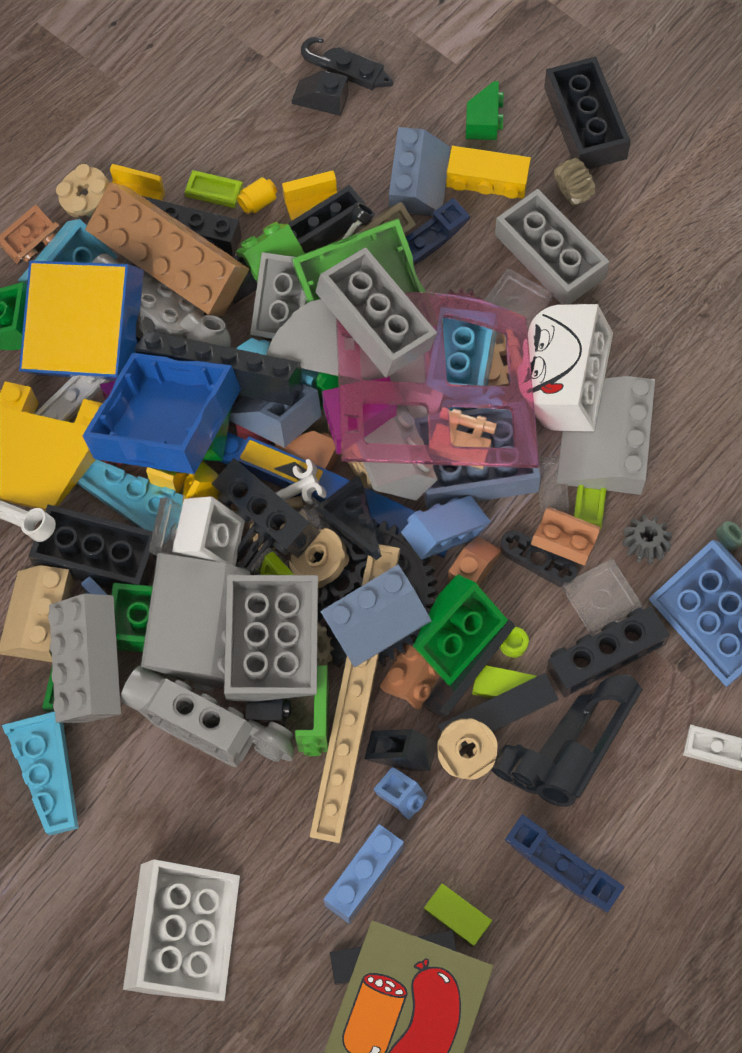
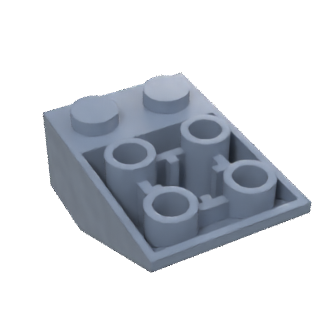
M303 384L304 389L293 406L243 396L232 405L229 421L285 448L321 417L318 390Z

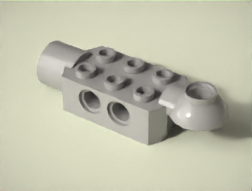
M106 253L99 255L92 261V263L121 264ZM144 271L141 306L136 323V336L141 339L147 331H153L230 347L231 337L225 327V322L221 318L214 315L204 316L203 310Z
M139 665L131 673L123 687L120 697L121 703L140 712L156 727L232 767H238L252 743L256 744L254 749L259 754L274 762H279L280 759L292 761L293 746L290 741L293 734L288 729L274 722H270L267 727L253 720L247 722L243 719L244 715L238 710L228 707L226 710L218 706V702L214 698L204 693L199 696L191 692L192 688L180 680H176L174 683Z

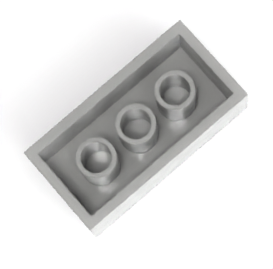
M539 189L533 191L496 218L495 236L562 305H570L606 278L609 260Z
M366 247L320 274L315 291L316 294L385 377L390 376L431 349L437 335L436 330Z
M81 594L50 604L48 619L51 630L50 650L52 653V681L54 684L53 708L56 723H87L121 715L114 597L111 595Z

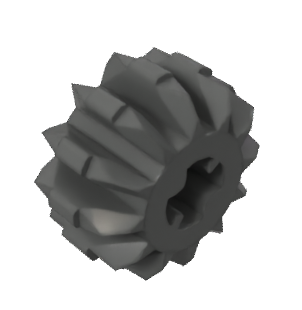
M645 514L641 516L640 521L633 518L630 522V527H625L623 534L625 538L622 544L624 547H629L627 551L628 556L637 555V563L646 558L650 565L653 563L654 557L661 561L665 556L664 552L670 551L671 544L668 541L671 540L672 534L666 531L668 526L666 522L657 524V515L652 518V521H648ZM643 537H648V538H649L648 541L652 540V542H646V538H644V539H642V538H643Z

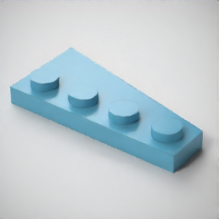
M97 459L77 482L79 486L136 527L157 532L161 545L178 527L183 506V495L176 493L173 489L153 485L146 478L135 477L125 473L123 469Z
M55 712L2 725L12 745L11 749L14 757L18 760L23 772L22 776L25 784L30 789L33 797L32 801L46 834L51 836L79 829L64 724L56 723Z

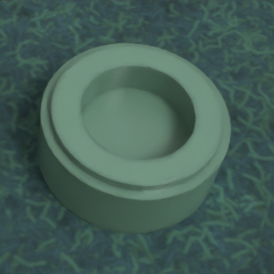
M726 521L717 528V537L727 549L735 551L742 546V530L735 523Z

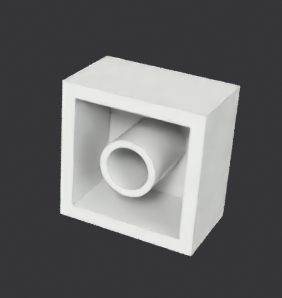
M213 497L184 499L172 553L177 556L222 562L235 566L245 520Z

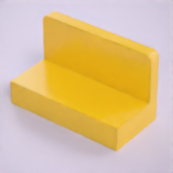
M115 164L111 165L112 183L127 186L140 196L163 201L165 190L161 176Z
M334 171L282 183L283 197L291 221L337 193Z

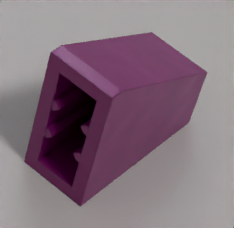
M390 376L322 391L323 408L336 453L345 452L397 415V404L401 403L398 386L393 387Z

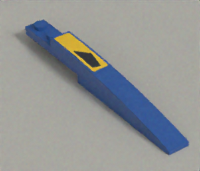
M228 432L223 461H219L228 465L234 458L256 477L282 488H286L300 480L293 473L294 466L299 467L302 473H305L308 469L306 460L249 436L245 440ZM316 465L317 473L315 476L318 479V484L326 490V497L322 498L318 495L317 490H315L311 495L313 504L316 506L320 505L350 482V480ZM364 487L372 519L377 521L378 527L383 521H386L389 529L393 525H397L399 533L402 532L408 525L407 519L415 511ZM302 492L294 496V497L301 496V498H302V500H303ZM448 550L435 555L445 558Z

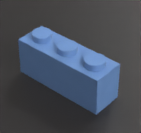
M470 495L461 499L455 497L442 506L436 504L425 512L421 510L416 511L407 519L408 525L401 533L422 560L475 539L491 521Z
M378 824L324 898L325 907L351 924L403 852L404 842Z

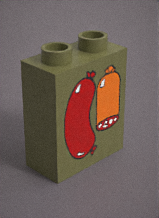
M372 920L324 1053H465L494 965Z

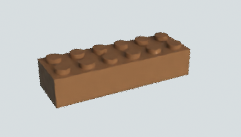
M109 183L85 228L87 232L208 315L224 316L249 271L248 267L124 185Z

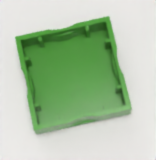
M394 219L291 259L306 301L309 303L321 299L315 292L321 273L366 247L431 326H438L425 289L416 275L413 256L399 219Z

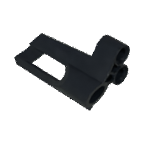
M615 675L605 679L597 686L593 694L578 696L539 753L524 748L520 744H517V746L504 745L491 771L502 780L526 792L538 794L550 804L561 807L572 806L577 798L581 797L641 694L642 687L631 675ZM603 700L618 701L620 705L593 751L577 743V738L597 704Z

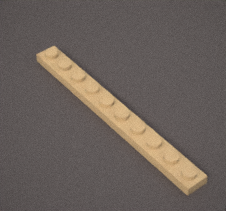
M379 544L382 557L375 560L368 555L362 586L398 565L400 548ZM379 654L354 668L347 656L310 838L341 844Z

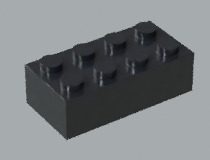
M597 57L546 69L544 89L571 158H577L582 161L587 169L626 160L631 141Z
M47 505L45 512L54 518L55 529L52 535L45 541L37 542L34 540L28 555L34 567L42 565L69 569L73 579L84 581L90 576L98 585L111 589L113 588V583L148 586L157 555L161 548L157 532Z

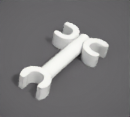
M309 459L306 460L308 469L305 473H302L299 467L294 466L293 473L300 480L276 492V494L286 501L302 492L303 500L310 505L313 504L311 495L315 490H317L319 496L325 498L326 490L318 484V479L315 476L317 467L314 462Z

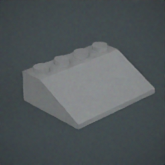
M631 376L604 378L595 430L562 431L556 484L576 487L584 485V488L599 490L602 487L607 491L642 494L646 481L655 379Z
M163 553L158 554L141 667L215 689L224 687L227 575H250V571L222 562Z
M227 575L224 694L227 701H264L317 695L318 575Z

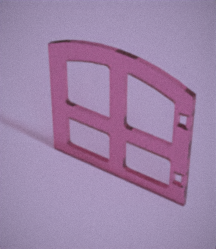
M406 292L405 295L437 332L431 349L424 353V383L363 380L361 377L360 346L354 340V350H345L344 337H353L336 318L342 461L518 468L539 467L527 320L525 316L478 299L432 292ZM443 318L480 325L505 335L509 386L456 385L447 382ZM362 405L424 406L427 409L429 444L367 443L364 440ZM465 407L510 410L512 413L515 447L454 446L451 443L449 408ZM348 417L357 418L358 431H348Z

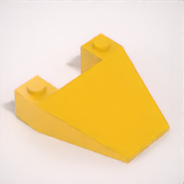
M5 381L0 392V500L30 508H40L43 511L46 510L48 504L58 507L96 460L93 458L82 435L103 403L83 399L74 423L35 414L39 402L31 387Z

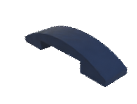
M454 198L432 212V219L406 236L414 265L438 250L469 221L470 215Z
M522 814L505 838V841L553 880L583 900L608 913L625 886L601 869H594L546 835L547 831Z

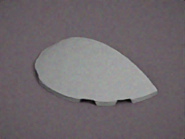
M321 299L311 301L292 313V316L275 333L266 354L300 362L302 369L362 382L385 377ZM424 353L391 374L390 379L393 387L398 386L399 390L431 396V389L426 387L430 365L428 353Z

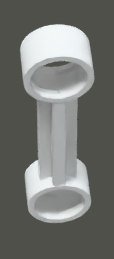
M0 500V519L21 527L22 531L37 542L45 541L54 532V518L42 509L34 508L26 511ZM42 520L41 525L34 530L37 523Z

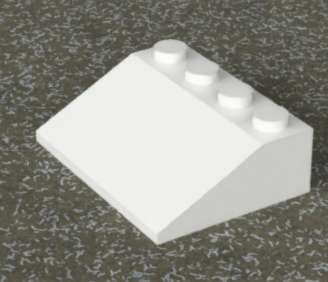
M155 859L141 864L123 990L154 995L225 1001L240 876Z

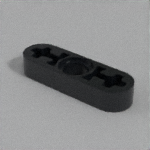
M511 530L502 536L500 549L506 558L558 587H569L575 582L577 566L572 560L531 545L532 538L519 531ZM514 540H517L519 542L518 547H514L513 550H510L508 548L509 543L514 542ZM526 546H529L530 548L526 552V557L523 558V550L525 551ZM540 552L546 556L547 561L543 565H535L530 557L532 554ZM551 560H554L555 563L554 567L551 568V572L547 571L551 565ZM569 569L568 575H565L563 578L558 576V570Z

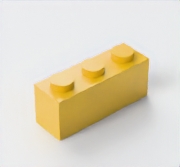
M452 146L447 168L446 187L458 191L470 190L485 195L496 194L511 199H524L531 157Z

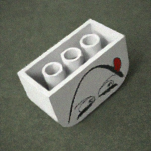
M598 304L550 306L538 313L530 324L527 340H524L522 345V363L517 368L518 389L539 423L547 429L554 431L595 430L613 337V331Z

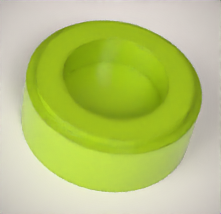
M514 627L499 648L508 657H520L528 648V635L523 629Z

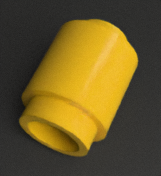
M261 177L242 189L240 195L236 198L246 214L256 213L276 200L277 188L270 179L266 180Z

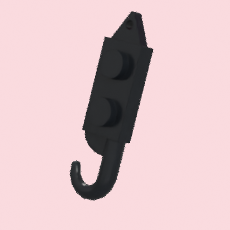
M311 37L302 43V57L307 62L326 69L327 72L347 76L348 81L372 91L376 87L393 86V80L385 72L384 65L340 47L329 49L322 57L310 52V45L313 43H323V38Z

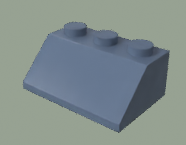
M398 127L389 189V207L402 202L409 214L433 216L432 212L440 208L444 203L450 146L425 129Z
M399 564L321 611L354 668L431 622L428 613Z

